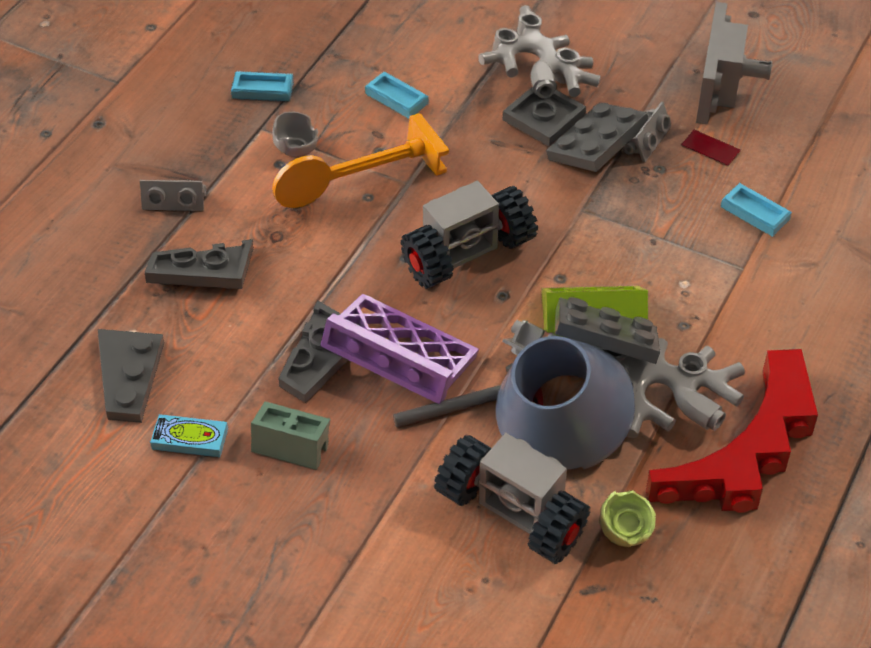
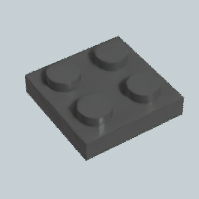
M531 87L503 110L502 120L543 144L550 146L586 115V106L555 90L552 96L541 98L534 93L533 87Z

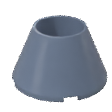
M543 337L531 342L520 351L505 376L496 400L497 425L502 436L506 432L516 439L526 441L533 449L543 455L557 459L567 470L580 467L586 469L610 456L626 438L635 414L633 386L624 367L607 351L565 337ZM571 375L585 379L581 390L573 398L562 404L543 406L532 402L538 389L553 378Z

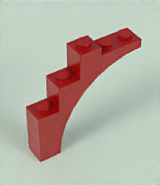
M802 349L767 350L762 371L765 392L764 400L759 412L748 427L727 446L703 459L676 467L649 470L646 486L647 500L649 502L670 504L676 501L696 500L698 502H707L719 499L722 511L743 513L750 510H758L763 491L760 473L773 475L778 472H786L791 454L788 437L802 438L812 436L818 418Z

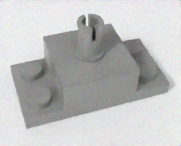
M716 2L696 123L708 124L709 113H716L717 106L734 108L739 80L743 76L770 79L773 61L746 58L744 50L748 25L731 23V16L726 15L728 3Z

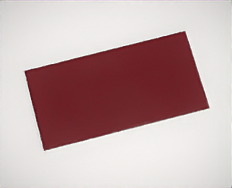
M695 129L681 144L728 166L741 151V149Z

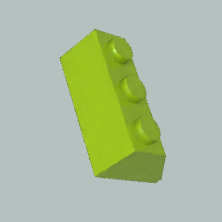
M640 286L541 288L544 330L547 333L556 335L555 315L559 298L568 300V298L574 297L585 301L588 306L597 309L608 307L618 311L624 317L648 319V290Z

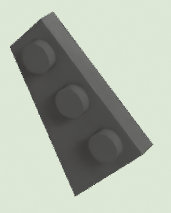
M253 239L242 240V246L225 248L224 243L212 244L213 249L198 252L191 247L152 252L145 270L146 283L242 289L254 250Z
M318 300L313 308V315L310 321L306 322L302 330V337L297 347L293 348L278 378L280 388L305 403L348 361V359L321 347L326 319L333 313L338 316L340 313Z

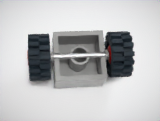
M477 180L424 204L423 226L403 235L400 242L403 246L401 251L405 254L404 261L408 263L410 273L413 272L415 281L419 280V285L421 287L424 286L425 289L431 288L450 279L453 276L452 271L454 268L498 248V240L499 242L503 241V246L512 249L534 239L537 236L536 231L538 230V225L534 223L537 221V218L532 214L534 209L532 205H528V198L526 196L523 197V192L520 189L517 190L515 186H509L491 195Z
M505 432L491 448L471 435H464L463 438L457 440V445H452L450 454H446L443 458L445 462L439 466L437 471L440 473L435 476L434 480L436 482L434 489L456 504L464 506V504L470 503V499L473 500L477 496V491L479 490V503L529 533V548L554 564L563 561L564 556L567 557L570 553V548H574L578 536L581 537L582 529L588 522L586 519L590 516V506L565 492L567 468L562 466L557 459L547 457L533 449L526 441L516 439Z

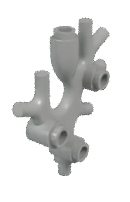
M527 5L522 6L519 10L517 32L508 28L498 29L495 32L492 51L480 53L478 56L481 65L494 62L504 64L507 76L515 77L518 75L515 55L522 52L535 54L540 59L531 69V83L534 93L541 98H548L554 94L556 81L566 84L569 95L576 97L581 92L578 83L598 87L601 78L599 75L579 69H592V57H579L578 52L575 50L562 48L570 44L567 35L554 38L544 36L540 32L542 19L534 12H531L530 7Z
M659 338L661 352L656 364L603 349L621 363L630 377L633 386L635 414L627 434L629 438L638 437L642 422L645 420L653 421L666 431H670L676 422L674 418L646 399L645 390L651 384L661 383L669 386L680 410L689 419L706 430L712 429L716 431L723 423L726 413L722 411L720 405L703 394L698 393L697 389L701 386L706 387L736 407L744 398L742 393L727 384L730 380L745 374L743 365L738 362L719 370L709 369L707 363L715 356V351L710 346H705L699 353H685L680 357L678 365L669 364L665 360L668 342L662 338Z

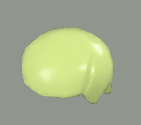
M634 490L620 493L614 491L608 496L600 509L599 523L604 535L612 543L631 547L646 542L655 529L656 513L650 502Z

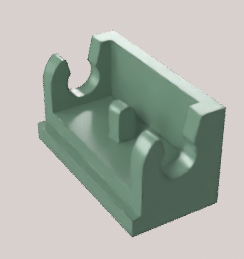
M264 402L251 422V452L317 470L321 463V450L326 451L328 447L330 419Z

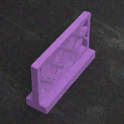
M365 294L359 296L339 316L333 313L326 319L321 347L439 405L446 398L448 388L474 361L479 351L478 348ZM364 307L375 313L363 314L361 309ZM381 323L383 328H369L368 324ZM390 323H398L404 327L392 328ZM410 337L412 342H399L397 338ZM419 337H427L434 342H421ZM449 351H456L465 356H451ZM427 352H440L441 356L429 357Z

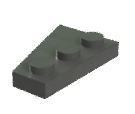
M98 329L108 420L142 423L165 343L163 334Z

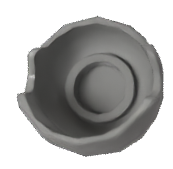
M296 111L284 112L276 116L272 138L278 150L285 155L292 157L306 156L316 148L318 129H313L310 116Z

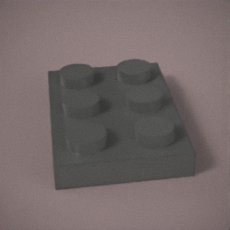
M599 102L546 150L548 160L597 172L640 131L649 119L648 113Z
M570 297L568 300L559 298L555 315L556 335L653 364L657 363L661 352L657 326H654L648 319L624 317L618 311L608 307L597 309L588 306L585 301Z

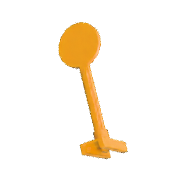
M418 113L409 116L408 141H406L405 145L331 167L321 157L313 155L299 157L290 161L279 171L274 179L272 191L276 201L283 207H303L319 198L333 179L407 157L413 159L421 156L433 173L438 176L447 173V167L440 159L442 156L449 154V149L424 117Z

